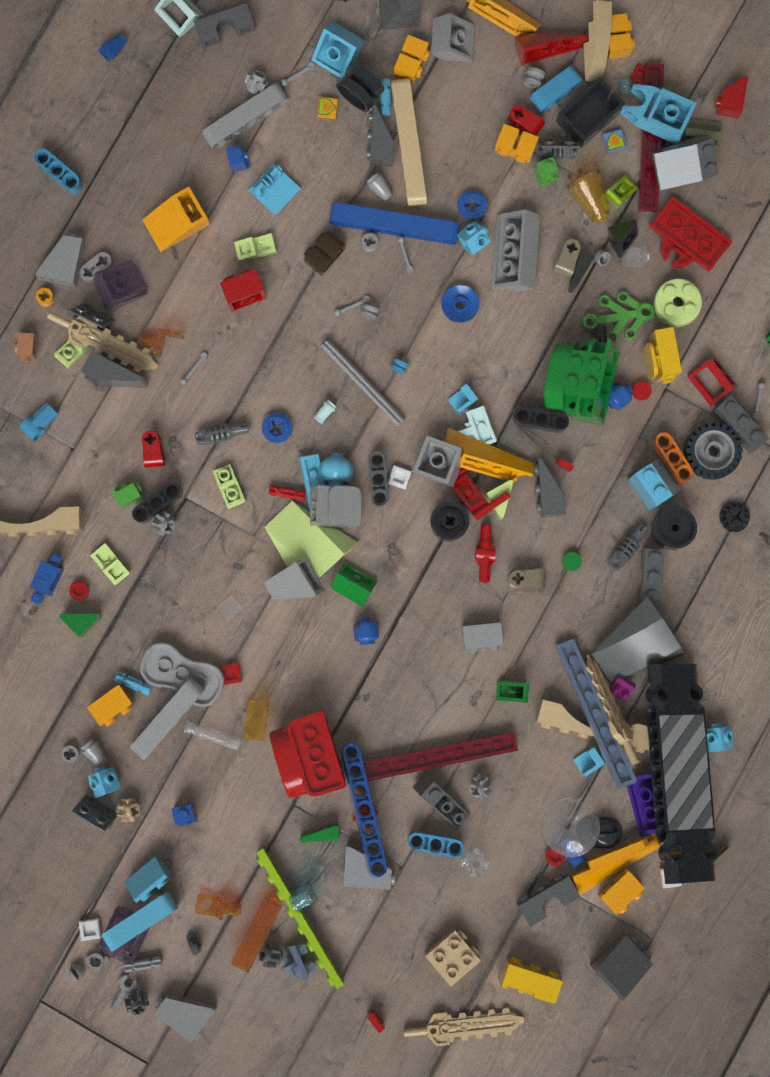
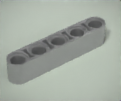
M275 83L203 130L202 135L213 150L218 149L283 107L289 99L280 85Z
M190 677L134 741L130 749L144 761L203 694L205 689Z

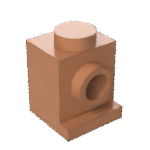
M15 332L14 336L18 339V342H15L14 350L19 357L18 361L30 362V359L36 360L38 337L34 333Z

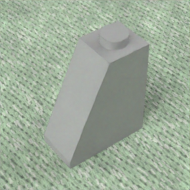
M76 234L63 235L36 271L35 276L42 281L76 287L85 248V242L81 236Z
M306 557L264 582L268 593L273 599L315 597L325 591Z
M346 845L343 886L390 890L391 885H395V873H392L390 866L387 865V871L382 877L373 878L368 873L364 853L351 845ZM378 863L373 864V871L376 874H380L382 866Z
M168 994L165 999L161 997L154 1005L156 1008L154 1015L191 1043L217 1007L212 1004Z

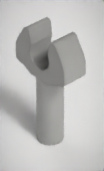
M128 973L123 975L117 982L120 985V991L111 1006L115 1011H118L127 993L136 990L138 987L137 978L131 986L126 985L125 981L128 978Z

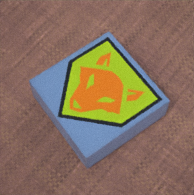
M621 129L603 134L602 137L608 154L626 149Z

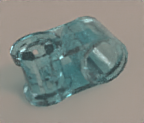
M309 882L296 889L289 897L290 904L297 913L319 900Z

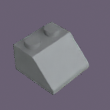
M451 13L433 18L431 55L446 61H473L475 25Z
M426 436L413 472L425 478L454 487L460 471L462 448Z

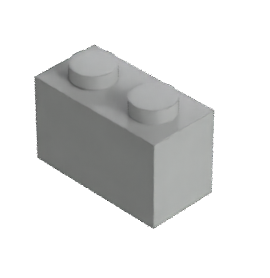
M501 623L462 626L464 650H468L469 653L480 652V648L496 651L499 650V646H504Z

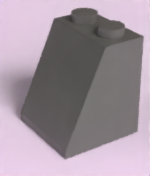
M379 0L382 30L419 26V0Z
M624 932L590 964L597 975L622 1001L653 965L649 960L652 956L644 948L640 950L636 946L638 941L631 934L627 936Z

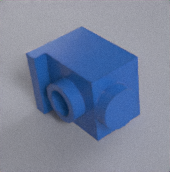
M240 144L226 148L232 173L250 169L246 150H242Z
M193 803L171 808L174 823L178 824V826L197 822Z

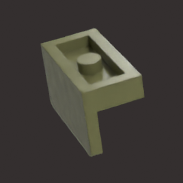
M690 118L683 133L682 141L703 135L713 138L714 146H719L724 134L721 133L722 123Z

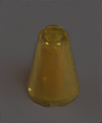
M597 169L595 170V175L594 172H591L571 182L573 186L570 187L567 184L565 187L589 219L600 224L608 219L607 215L610 213L601 171Z

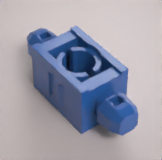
M55 552L50 556L49 563L41 561L30 584V587L36 590L32 594L31 601L38 605L44 600V594L52 596L64 571L57 567L62 562V555Z

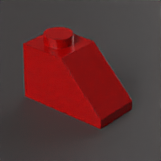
M744 76L723 90L720 97H716L714 108H717L716 115L735 119L740 117L743 111L748 76Z

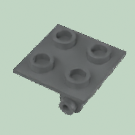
M543 139L542 143H538L542 148L538 149V157H542V159L551 158L553 148V157L555 159L556 148H559L558 158L561 159L563 148L562 158L572 159V157H576V149L573 148H579V145L572 139H561V143H556L554 139Z
M85 303L68 309V312L74 314V318L81 317L97 325V329L104 331L106 328L110 330L111 327L108 325L115 322V320L110 318L109 314L93 310L91 305Z
M87 795L71 811L72 814L104 833L112 827L114 820L118 817L113 809L102 805L95 798Z

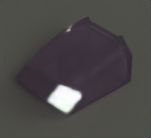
M132 261L97 271L93 277L94 286L104 304V308L108 311L125 306L148 293V287L141 272Z
M118 906L105 932L135 912L127 907ZM151 927L113 952L110 951L103 937L98 947L104 954L125 964L134 963Z

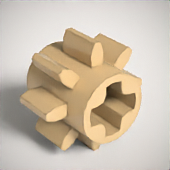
M133 798L121 799L122 803H119L116 808L117 816L122 817L121 822H135V818L140 815V804L135 803Z

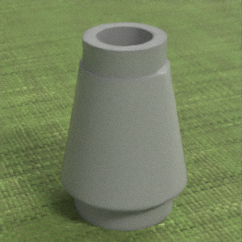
M378 172L367 181L368 187L384 201L393 195L385 178Z
M91 738L80 747L82 754L98 767H101L108 761L97 740L95 741Z

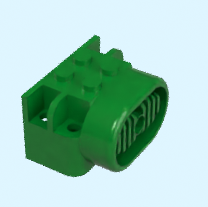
M591 339L590 341L583 340L579 343L557 342L550 356L544 384L543 397L545 406L548 409L565 411L575 421L604 425L620 354L613 341L607 339V343L598 342L596 339Z

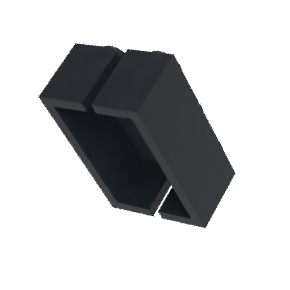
M601 77L595 80L558 114L556 120L567 134L571 132L570 137L581 149L614 120L626 104L615 92L611 94L609 100L607 99L611 88Z

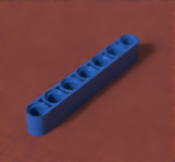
M332 203L329 223L335 226L450 245L457 244V234L460 229V224L452 221L343 203Z
M349 743L343 748L341 757L368 873L373 878H380L387 871V863L361 752L356 744ZM353 749L356 756L353 758L348 757L346 750ZM351 768H358L360 775L358 777L352 776L350 773ZM355 787H362L364 789V795H356L354 791ZM362 805L368 807V815H362L359 812V807ZM364 825H371L373 827V834H366L363 830ZM375 844L378 852L371 854L368 851V845ZM378 863L382 866L380 874H376L373 871V864Z

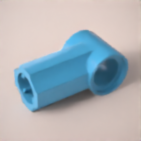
M45 403L33 416L26 418L19 428L34 442L44 434L45 428L59 414L49 404Z

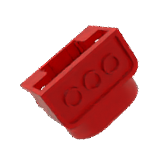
M324 710L295 719L288 726L272 730L269 733L285 792L290 799L306 794L316 797L346 788L347 783Z

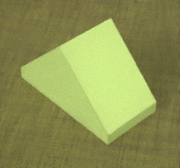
M509 480L486 493L485 496L489 503L506 491L511 493L514 481ZM509 499L493 509L498 519L504 518Z

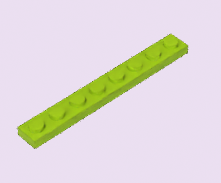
M261 848L256 852L258 855L256 860L261 867L264 866L268 872L266 876L271 884L275 883L278 889L276 893L281 901L285 900L289 916L291 918L295 917L298 922L296 927L301 935L305 934L308 939L306 944L311 952L315 951L318 956L316 961L321 969L325 968L328 973L326 978L331 986L335 985L336 989L344 986V980L266 848Z

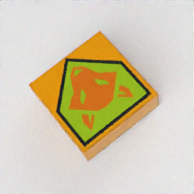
M319 97L317 117L336 119L338 99Z

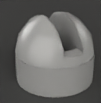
M599 250L594 254V260L598 265L606 266L610 262L611 255L607 251Z
M74 964L69 969V976L73 980H80L85 975V968L81 964ZM72 969H75L79 977L75 975Z

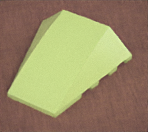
M291 501L265 526L287 567L306 557L319 579L359 543L335 527L310 526V512L294 501Z

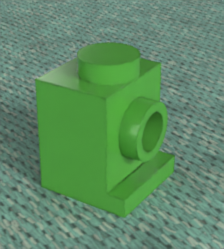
M554 157L536 163L534 172L540 187L558 181L559 169Z
M138 482L135 484L125 483L119 487V491L116 489L111 490L122 509L143 499L141 495L143 490Z

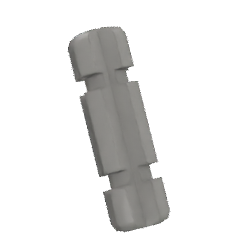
M153 956L152 958L135 959L133 962L132 960L125 961L123 963L124 971L132 972L134 969L135 971L150 969L152 966L154 968L161 967L162 958L161 956Z

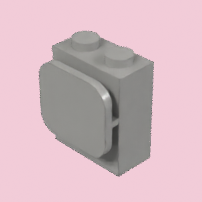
M320 485L310 487V526L351 528L360 526L362 522V493L360 488L354 486Z

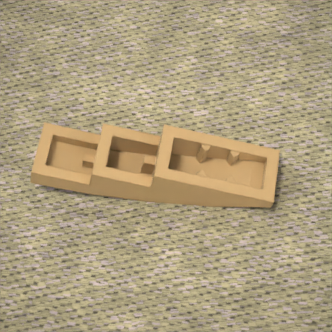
M593 1V21L588 23L589 42L584 43L585 82H594L599 77L603 78L610 45L612 2Z

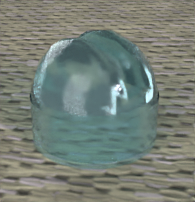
M618 80V89L621 93L627 94L632 90L633 80Z

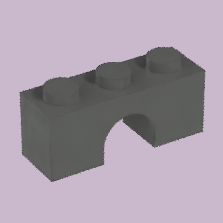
M239 3L230 9L218 10L213 15L201 16L196 21H193L203 49L220 43L218 32L224 26L233 27L238 37L255 31L254 22L247 3Z
M732 396L728 397L712 411L723 424L729 425L738 434L742 446L750 454L770 439Z
M647 548L642 550L640 567L642 569V583L639 588L638 606L647 595L656 609L661 608L665 550Z
M559 874L552 879L553 882L549 885L542 884L535 889L537 892L529 895L528 893L519 898L520 902L517 905L530 927L547 917L543 911V903L547 898L556 897L565 907L581 897L567 874L564 876Z

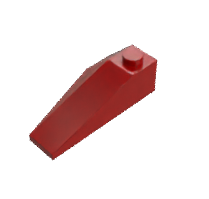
M523 33L516 38L515 48L520 64L523 66L584 48V43L589 42V35Z

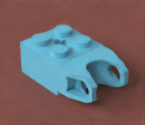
M634 84L631 92L643 105L637 107L623 106L620 114L627 118L634 126L674 144H678L697 103L664 88L659 89L654 86Z

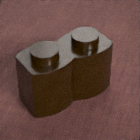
M329 230L325 234L322 232L316 239L317 244L313 248L310 246L303 254L305 256L304 262L320 276L330 268L333 262L346 249V245Z

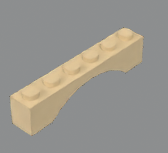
M79 506L59 507L47 517L32 523L13 524L0 521V537L1 534H8V537H20L22 533H27V536H39V533H46L47 536H56L58 532H66V535H77V531H83L82 508Z
M543 699L540 700L535 721L540 723L539 727L551 729V726L559 728L558 732L569 734L570 731L578 732L577 736L588 739L589 736L594 737L591 728L573 718L562 704ZM637 723L629 725L634 733L633 740L630 741L634 751L645 753V750L650 751L648 726Z

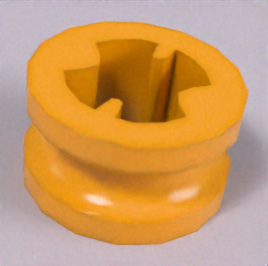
M41 288L36 293V299L41 306L48 307L53 303L54 295L50 289ZM45 293H47L48 297L50 298H46L45 301H43L41 296H44Z

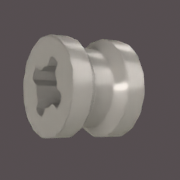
M529 67L526 72L527 78L524 79L523 84L530 89L538 90L542 86L541 80L544 79L545 72L538 68Z

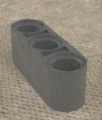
M374 451L369 456L371 501L375 507L383 508L388 503L386 458L382 452ZM375 456L382 458L383 462L380 465L372 463V459ZM376 475H381L384 481L382 484H375L373 478ZM377 494L385 496L383 503H377L374 500Z

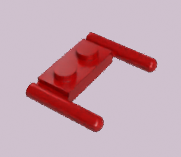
M460 468L454 487L451 488L476 520H479L510 498V493L506 491L488 503L466 475L471 470Z

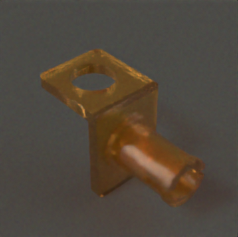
M159 328L156 336L141 333L139 336L142 339L139 338L138 342L140 345L154 347L153 354L161 357L166 336L184 340V336L179 332Z
M198 894L195 913L212 915L222 920L223 914L240 916L241 904L226 903L220 896ZM205 899L211 901V908L208 910L201 908V902Z

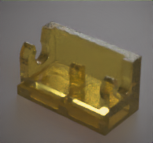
M247 700L244 739L265 741L269 702Z

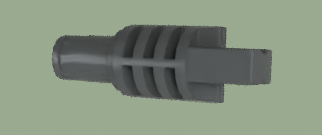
M246 421L234 425L225 423L195 432V438L198 445L215 444L231 440L232 436L248 434L249 431Z
M639 523L632 534L626 536L614 551L608 566L618 572L640 547L639 542L649 529L646 526L643 528V524Z

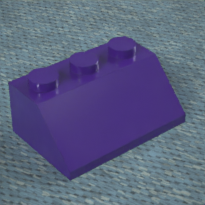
M650 771L635 775L637 782L627 786L640 835L656 833L652 774Z

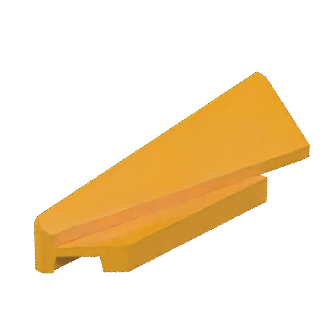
M465 0L470 2L468 8L514 36L531 31L535 32L541 25L508 0Z
M451 428L447 429L444 442L462 448L461 468L505 481H517L518 477L523 475L533 476L534 464Z
M656 834L646 835L586 859L587 868L570 874L579 895L658 849L660 844Z

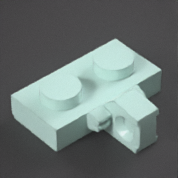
M484 406L465 412L469 422L465 423V429L458 432L486 444L497 442Z

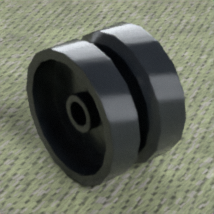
M353 63L346 72L348 77L343 76L336 84V88L351 105L363 112H368L374 104L373 99H378L385 90L381 82L369 70Z
M670 507L661 511L651 524V535L654 542L665 550H678L688 546L697 534V522L694 515L682 507ZM673 525L676 527L674 530H676L677 532L672 530Z

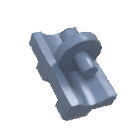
M305 943L286 946L285 950L288 956L283 958L285 965L281 967L282 972L288 971L291 977L297 974L299 980L308 979L309 974L316 970V967L312 960L304 963L301 960L300 956L308 953Z

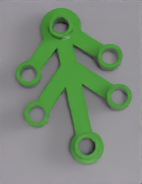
M625 291L618 294L617 301L620 304H628L634 309L632 311L625 310L610 300L609 296L602 295L598 300L601 307H608L616 314L596 317L594 314H587L582 321V325L587 330H593L597 325L618 321L612 332L607 334V339H609V335L615 336L613 341L615 343L627 321L637 318L632 327L628 328L624 334L627 340H633L642 323L650 321L654 317L655 310L652 304L647 302L640 304L629 297ZM620 295H625L626 300H621ZM602 298L607 299L608 303H607V304H603V303L601 302V299H602ZM642 310H647L648 315H643ZM591 320L593 325L588 326L586 321ZM632 331L634 336L629 337L627 332Z

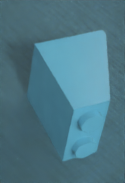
M661 459L652 462L628 479L649 511L681 490Z

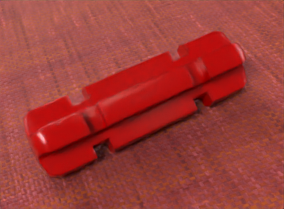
M270 485L269 495H279L282 498L293 500L295 498L298 501H305L306 492L303 490L296 491V489L282 486L279 488L276 485Z

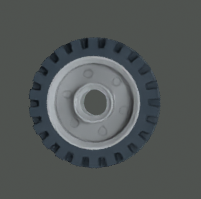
M711 422L699 426L689 435L684 446V457L693 472L696 473L695 475L701 476L703 479L716 480L728 476L738 467L742 459L743 447L741 448V440L738 439V434L734 433L732 428H728L725 424ZM709 447L716 448V456L709 453Z

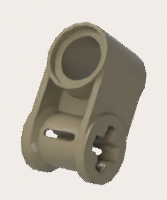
M569 239L565 242L553 272L572 277L581 248L577 240ZM570 245L574 246L572 253L569 252Z
M544 569L512 571L507 578L508 584L513 588L543 589L545 588ZM516 574L519 578H521V581H519L518 584H516V581H513L512 579L516 576Z

